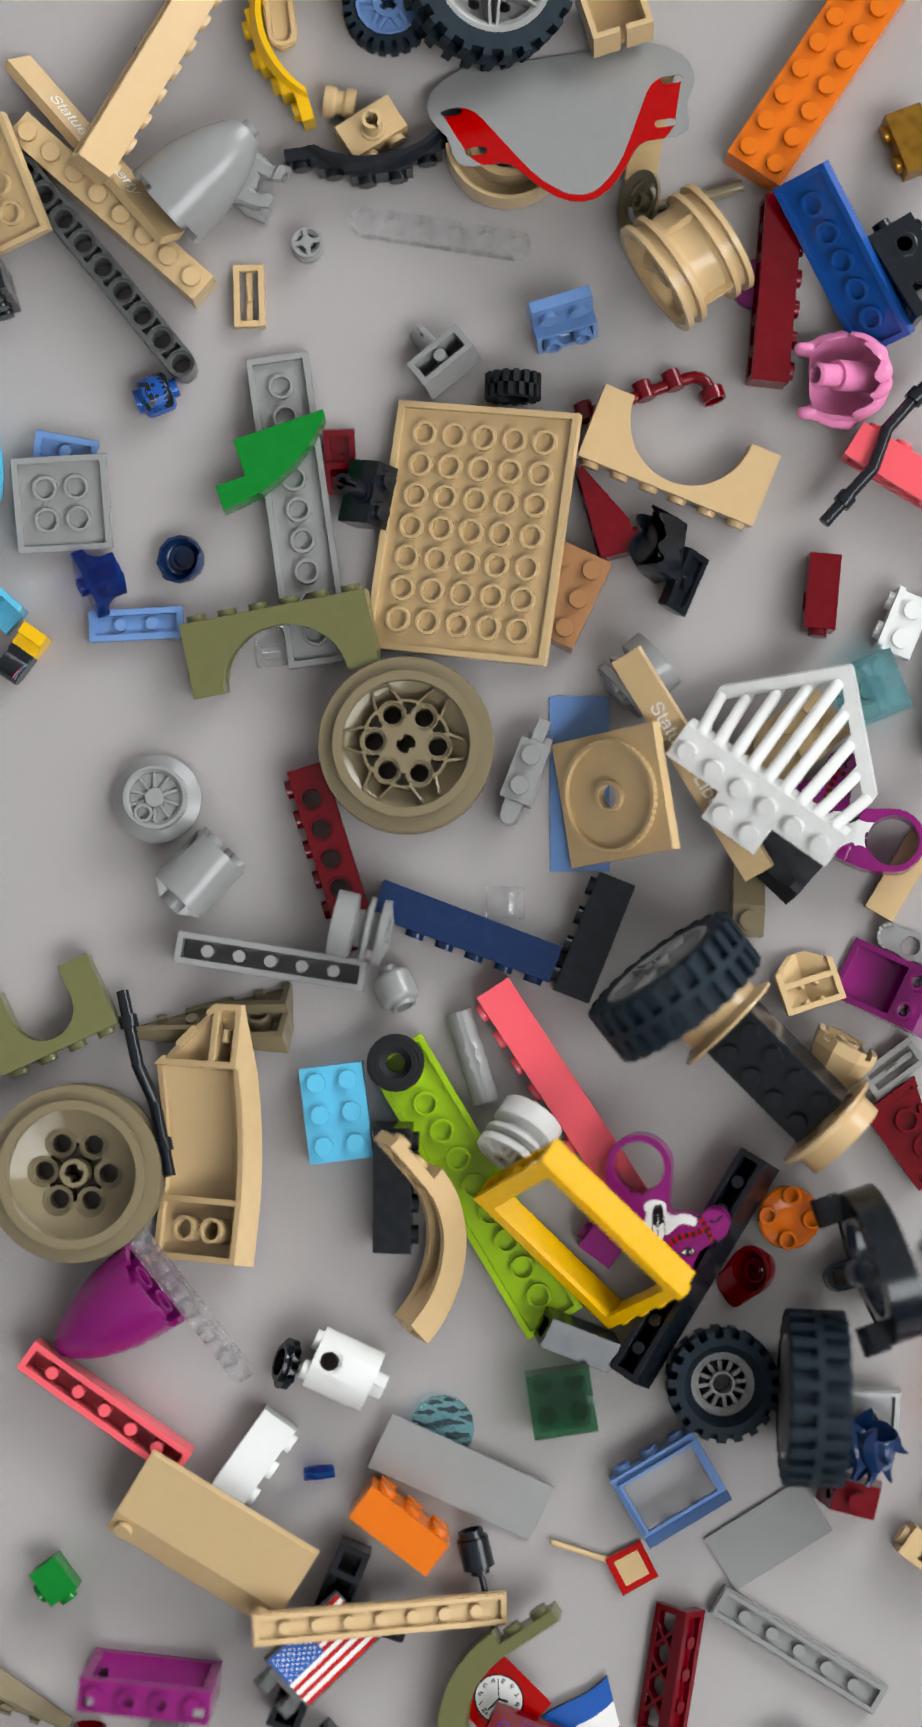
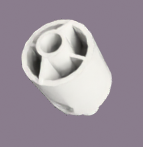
M327 1327L326 1331L319 1329L311 1346L312 1349L316 1350L312 1361L305 1360L297 1377L303 1380L301 1386L357 1412H360L368 1395L379 1400L389 1379V1375L379 1371L386 1353L330 1327ZM331 1354L336 1358L337 1368L334 1371H326L322 1368L320 1359L323 1355Z

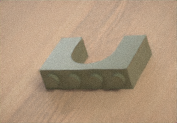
M86 953L57 967L71 996L73 1015L65 1031L53 1039L40 1040L28 1035L17 1022L5 993H0L1 1076L11 1074L14 1079L29 1072L28 1065L40 1061L41 1065L58 1059V1051L68 1047L70 1052H73L88 1045L86 1039L95 1034L101 1039L116 1032L115 1025L119 1024V1015L91 954Z

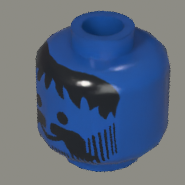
M162 372L138 380L136 382V390L132 391L141 415L146 413L150 418H155L175 410L177 407L176 398L181 396L175 379L168 380Z

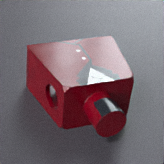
M847 1473L844 1486L832 1488L831 1495L829 1494L830 1488H817L815 1498L827 1508L874 1520L882 1489L881 1481L874 1480L872 1485L867 1488L865 1486L867 1477H862L859 1481H851V1473Z

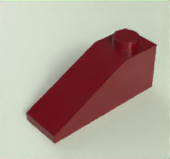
M577 467L575 476L597 556L607 561L630 556L627 549L633 537L639 534L637 526L631 527L630 519L584 467Z

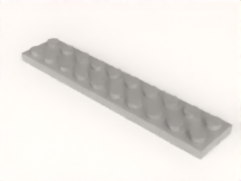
M308 351L246 360L256 432L316 412ZM319 436L314 447L300 466L282 484L265 496L279 599L297 595L298 601L310 599L309 593L328 589L329 595L341 593V580ZM283 624L290 670L345 662L338 647L322 633L301 625Z

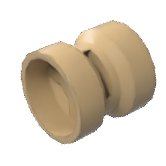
M326 85L322 116L326 118L342 116L346 120L356 114L358 90L347 88L343 91L338 90L336 86Z

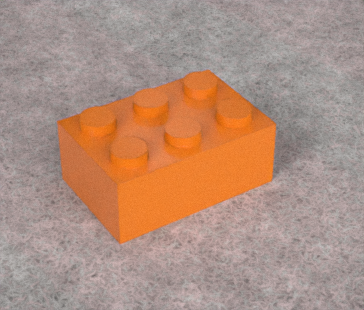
M374 1474L352 1502L348 1518L426 1577L449 1547L450 1532L447 1530V1523L435 1514L430 1517L421 1510L423 1508L422 1504L412 1496L407 1495L405 1498L396 1491L397 1485L384 1475L379 1478Z

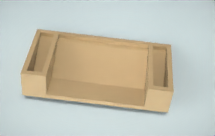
M153 1449L106 1527L118 1538L126 1540L249 1617L250 1612L284 1609L320 1552Z

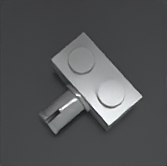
M424 324L416 326L423 337L415 329L409 335V338L414 341L421 352L407 362L406 365L416 381L433 400L482 361L474 345L456 324L451 326L437 339Z

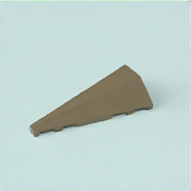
M291 982L283 983L282 989L266 993L263 989L254 991V996L236 1001L233 997L209 1002L186 1008L185 1014L170 1018L166 1014L157 1016L158 1021L137 1027L139 1040L175 1043L192 1025L196 1026L207 1015L206 1011L214 1003L245 1005L253 1050L288 1053L294 1031L293 987Z
M0 1668L1 1714L10 1716L15 1711L30 1716L29 1722L38 1725L40 1720H43L55 1727L70 1726L72 1717Z

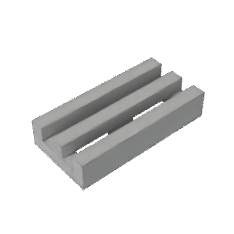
M906 1036L879 1056L872 1069L861 1080L866 1079L869 1082L867 1089L878 1100L922 1066V1053L909 1036ZM907 1046L910 1049L873 1078H868L867 1075ZM912 1056L916 1057L917 1060L882 1087L879 1089L875 1087L876 1083Z

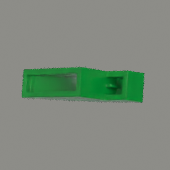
M323 409L233 440L245 476L215 486L226 515L243 509L265 497L282 484L300 466L314 447L327 421Z

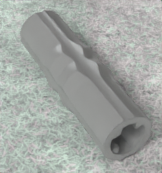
M468 1008L446 1015L473 1106L499 1099L472 1009Z

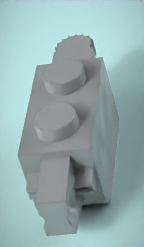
M539 718L534 732L526 730L525 735L521 736L499 794L504 799L501 807L502 811L499 815L503 825L514 826L519 821L518 818H520L523 808L531 809L552 753L551 746L553 740L547 738L552 724L550 721Z

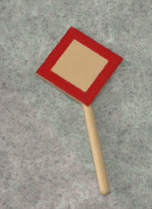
M554 1539L550 1540L551 1546L607 1563L623 1596L659 1577L640 1540L610 1556L601 1555Z

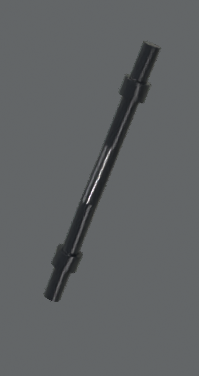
M922 381L917 386L911 387L905 394V400L882 424L868 465L846 489H841L833 498L835 502L819 518L823 525L829 527L844 510L848 511L856 502L855 497L878 473L892 432L915 407L919 408L922 405Z
M121 990L116 992L121 1013L118 1019L120 1029L124 1030L131 1067L149 1104L156 1143L160 1153L163 1177L175 1176L176 1172L171 1150H174L172 1137H168L160 1097L143 1063L137 1027H139L137 1013H133L129 990Z

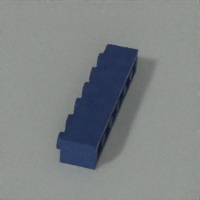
M384 879L377 897L376 912L382 913L385 900L394 901V925L406 928L405 935L423 941L424 936L435 939L434 946L452 952L454 947L466 951L465 958L480 964L483 958L495 962L494 969L511 975L513 969L525 974L523 980L541 986L542 981L550 982L562 946Z

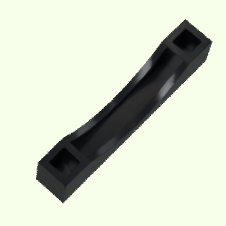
M342 1535L313 1606L321 1604L335 1589L348 1603L351 1602L371 1556V1546ZM280 1685L269 1711L266 1724L272 1727H300L307 1706L301 1702L295 1712L285 1719L275 1706V1703L287 1693Z

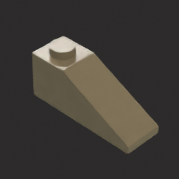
M732 861L729 915L746 937L762 938L764 937L765 884L756 876L745 882Z

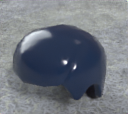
M177 535L168 538L162 544L156 564L165 580L182 584L193 581L202 572L204 553L198 542L193 538Z

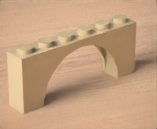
M608 384L603 386L577 451V458L581 460V466L596 472L599 467L610 471L609 477L622 483H627L628 479L639 483L638 489L652 495H656L657 491L668 495L667 501L675 505L685 507V504L688 503L698 507L696 513L713 519L717 515L725 518V525L742 531L744 527H753L781 455L751 444L747 446L735 467L714 482L695 486L670 482L654 473L642 460L635 447L630 422L635 395Z

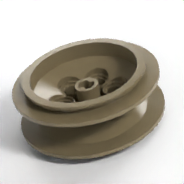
M394 657L377 661L358 670L337 689L329 701L321 720L318 735V753L321 769L329 788L340 804L351 815L364 824L380 831L399 835H414L431 832L450 824L473 805L484 789L490 774L494 753V736L491 720L482 699L475 689L457 672L438 662L424 658ZM391 708L398 709L402 713L401 720L393 725L388 724L384 720L385 712ZM428 711L433 715L434 720L430 726L421 727L416 723L415 718L419 712ZM372 734L380 735L383 738V746L375 751L369 750L365 744L368 736ZM404 739H411L415 743V748H409L408 753H403L397 748L398 744L404 743ZM438 739L444 741L447 745V751L441 756L431 754L429 745L432 741ZM392 763L396 766L397 773L395 777L389 780L381 778L379 769L383 764ZM420 765L428 769L429 776L424 782H416L411 778V771L414 767Z
M72 1083L40 1091L23 1100L0 1123V1226L15 1243L25 1250L55 1262L82 1263L97 1260L116 1252L128 1244L144 1230L154 1217L164 1194L166 1178L163 1177L160 1153L156 1143L152 1120L144 1110L127 1096L96 1084ZM60 1134H65L71 1139V1148L67 1152L57 1147L56 1142ZM92 1135L100 1137L103 1141V1148L100 1153H95L89 1149L88 1141ZM43 1161L51 1163L54 1167V1175L51 1178H45L40 1173L39 1168ZM73 1164H77L78 1170H83L82 1179H77V1174L72 1173ZM105 1164H113L117 1168L118 1176L116 1180L110 1181L104 1177L103 1167ZM57 1190H63L68 1194L69 1202L66 1206H59L55 1202L54 1194ZM89 1191H95L100 1195L101 1203L99 1207L93 1208L86 1203V1194Z

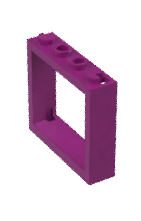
M96 1647L80 1676L76 1711L208 1726L219 1695L223 1661ZM102 1668H109L108 1676L99 1675ZM89 1698H93V1706L86 1705ZM204 1708L203 1718L193 1717L194 1709L203 1710Z

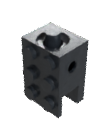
M909 212L892 223L888 218L879 221L872 227L874 233L869 235L868 239L915 328L922 320V301L916 293L922 289V222L919 219H915L912 213Z

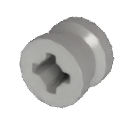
M310 226L298 228L293 233L291 245L295 257L303 263L316 262L323 253V242L320 233Z

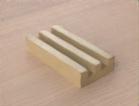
M264 264L233 265L235 330H241V328H247L248 330L254 328L266 329ZM253 272H258L259 320H254ZM240 273H246L247 320H241Z

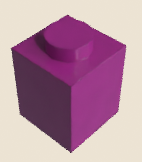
M587 1220L576 1234L580 1238L577 1245L608 1269L623 1251L594 1222L590 1223Z

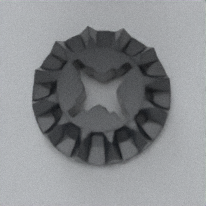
M286 1339L279 1346L272 1365V1379L276 1388L286 1390L294 1382L301 1363L300 1357L302 1354L300 1341Z

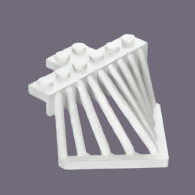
M842 664L724 684L715 693L700 721L695 718L691 719L666 753L671 759L718 791L701 818L753 855L771 830H773L826 867L852 831L846 824L867 808L878 795L857 678L852 664ZM831 682L767 769L761 764L818 684ZM800 687L751 757L746 755L745 753L752 740L783 697L786 689ZM843 690L845 703L786 779L784 781L778 776L840 691ZM770 692L735 744L729 743L731 734L752 703L755 695ZM739 697L717 733L712 731V725L724 703L728 699ZM848 721L851 736L839 747L801 793L797 791L796 787ZM854 751L857 766L818 804L814 803L812 799ZM860 781L862 795L838 815H831L829 811Z

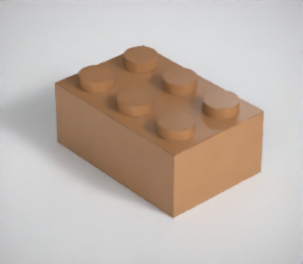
M566 541L564 544L550 644L571 653L613 563Z

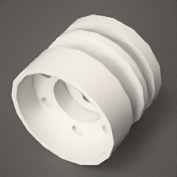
M508 1095L494 1114L495 1121H490L485 1131L478 1138L477 1145L482 1154L492 1164L502 1170L552 1140L558 1139L562 1134V1129L557 1119L538 1103L523 1096Z

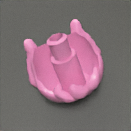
M838 330L816 337L810 342H801L794 346L793 350L797 356L809 358L808 380L811 403L797 409L798 418L811 419L829 428L848 431L861 420L878 412L885 404L892 388L893 367L886 347L877 339L861 332L848 333L844 330Z

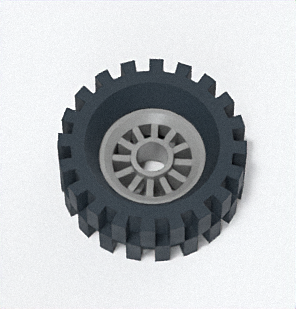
M711 1324L709 1329L703 1330L700 1327L693 1330L695 1332L690 1338L685 1336L680 1340L681 1346L678 1349H673L670 1354L671 1362L666 1365L667 1381H665V1390L675 1415L679 1421L683 1422L686 1429L691 1433L696 1432L701 1439L709 1441V1438H713L717 1443L726 1444V1439H733L736 1443L743 1441L742 1436L747 1433L751 1437L759 1432L757 1427L761 1423L765 1426L771 1420L768 1416L770 1411L776 1412L779 1404L776 1396L781 1394V1385L778 1382L780 1375L778 1368L774 1364L773 1357L751 1333L746 1330L741 1331L736 1326L727 1324V1327H720L719 1324ZM721 1359H727L724 1368L722 1367ZM714 1360H716L717 1365L715 1369L710 1364ZM733 1362L736 1363L737 1366L730 1371ZM707 1366L711 1372L706 1373L702 1369ZM743 1371L744 1376L734 1377L739 1372ZM725 1374L730 1378L729 1385L722 1390L714 1388L713 1381L715 1377ZM699 1376L708 1379L706 1381H698ZM736 1383H744V1387L742 1388V1387L737 1386V1385H735V1384H736ZM708 1387L705 1391L700 1393L699 1388ZM733 1391L741 1393L738 1398L734 1396ZM713 1393L710 1402L707 1401L706 1398ZM729 1395L733 1402L727 1404L726 1396ZM719 1396L721 1397L722 1405L716 1404Z

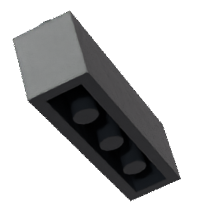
M602 872L598 873L597 878L590 877L584 894L590 896L586 906L579 905L573 923L578 926L574 936L567 935L561 950L566 956L562 966L556 964L550 979V982L554 983L552 990L589 1004L635 885Z
M375 1122L373 1139L381 1130L392 1135L399 1133L411 1144L408 1149L412 1153L419 1151L420 1133L419 1131H414V1122ZM373 1140V1253L411 1254L413 1244L419 1243V1225H413V1213H419V1196L413 1194V1186Z

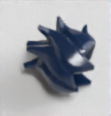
M869 1408L852 1420L849 1467H847V1470L853 1467L850 1480L859 1481L867 1474L865 1486L869 1488L882 1470L888 1481L892 1483L891 1469L895 1453L908 1454V1452L903 1448L897 1430L889 1423L873 1419V1409Z

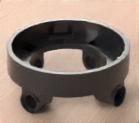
M867 1183L838 1194L835 1192L809 1201L819 1229L838 1223L847 1259L833 1263L824 1270L823 1281L825 1286L834 1292L858 1287L873 1320V1323L855 1329L864 1357L867 1358L893 1349V1346L922 1337V1286L903 1232L880 1190L874 1184ZM836 1268H841L845 1271L847 1281L843 1286H839L833 1281L832 1274Z

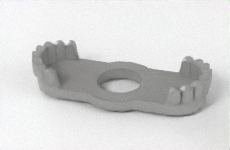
M886 922L878 928L876 940L881 948L894 952L899 957L908 961H914L922 965V935L920 933L902 929L896 926L894 922ZM907 937H914L919 942V950L914 955H907L902 950V942Z

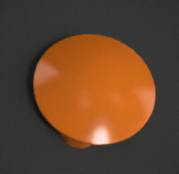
M781 1186L769 1192L762 1200L757 1215L758 1226L764 1238L772 1245L786 1250L796 1249L810 1242L818 1231V1226L809 1201L815 1200L812 1195L796 1186Z

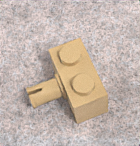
M388 94L335 126V134L347 155H378L387 148L395 149L404 143L405 137L408 136V125Z

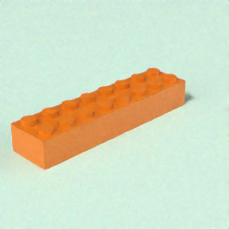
M828 0L727 151L724 164L768 193H773V189L785 183L906 0Z

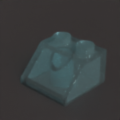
M891 648L851 663L855 668L865 726L904 712L914 706ZM843 690L835 698L839 708L845 703Z

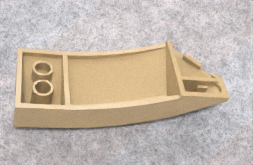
M214 1003L206 1011L207 1015L196 1026L192 1025L175 1042L176 1046L166 1056L162 1055L154 1063L157 1064L160 1100L168 1137H172L174 1147L171 1153L176 1175L166 1177V1186L157 1214L153 1257L254 1267L262 1185V1120L258 1072L245 1005Z

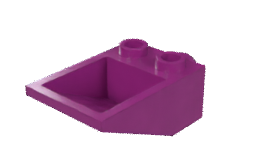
M856 937L839 972V977L847 997L841 999V1001L922 1039V986L920 987L922 966ZM908 1008H910V1012L906 1016Z

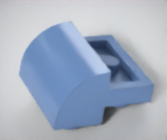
M589 285L528 303L526 308L538 355L546 352L555 353L563 347L576 343L585 344L598 337L597 320L593 311V295Z

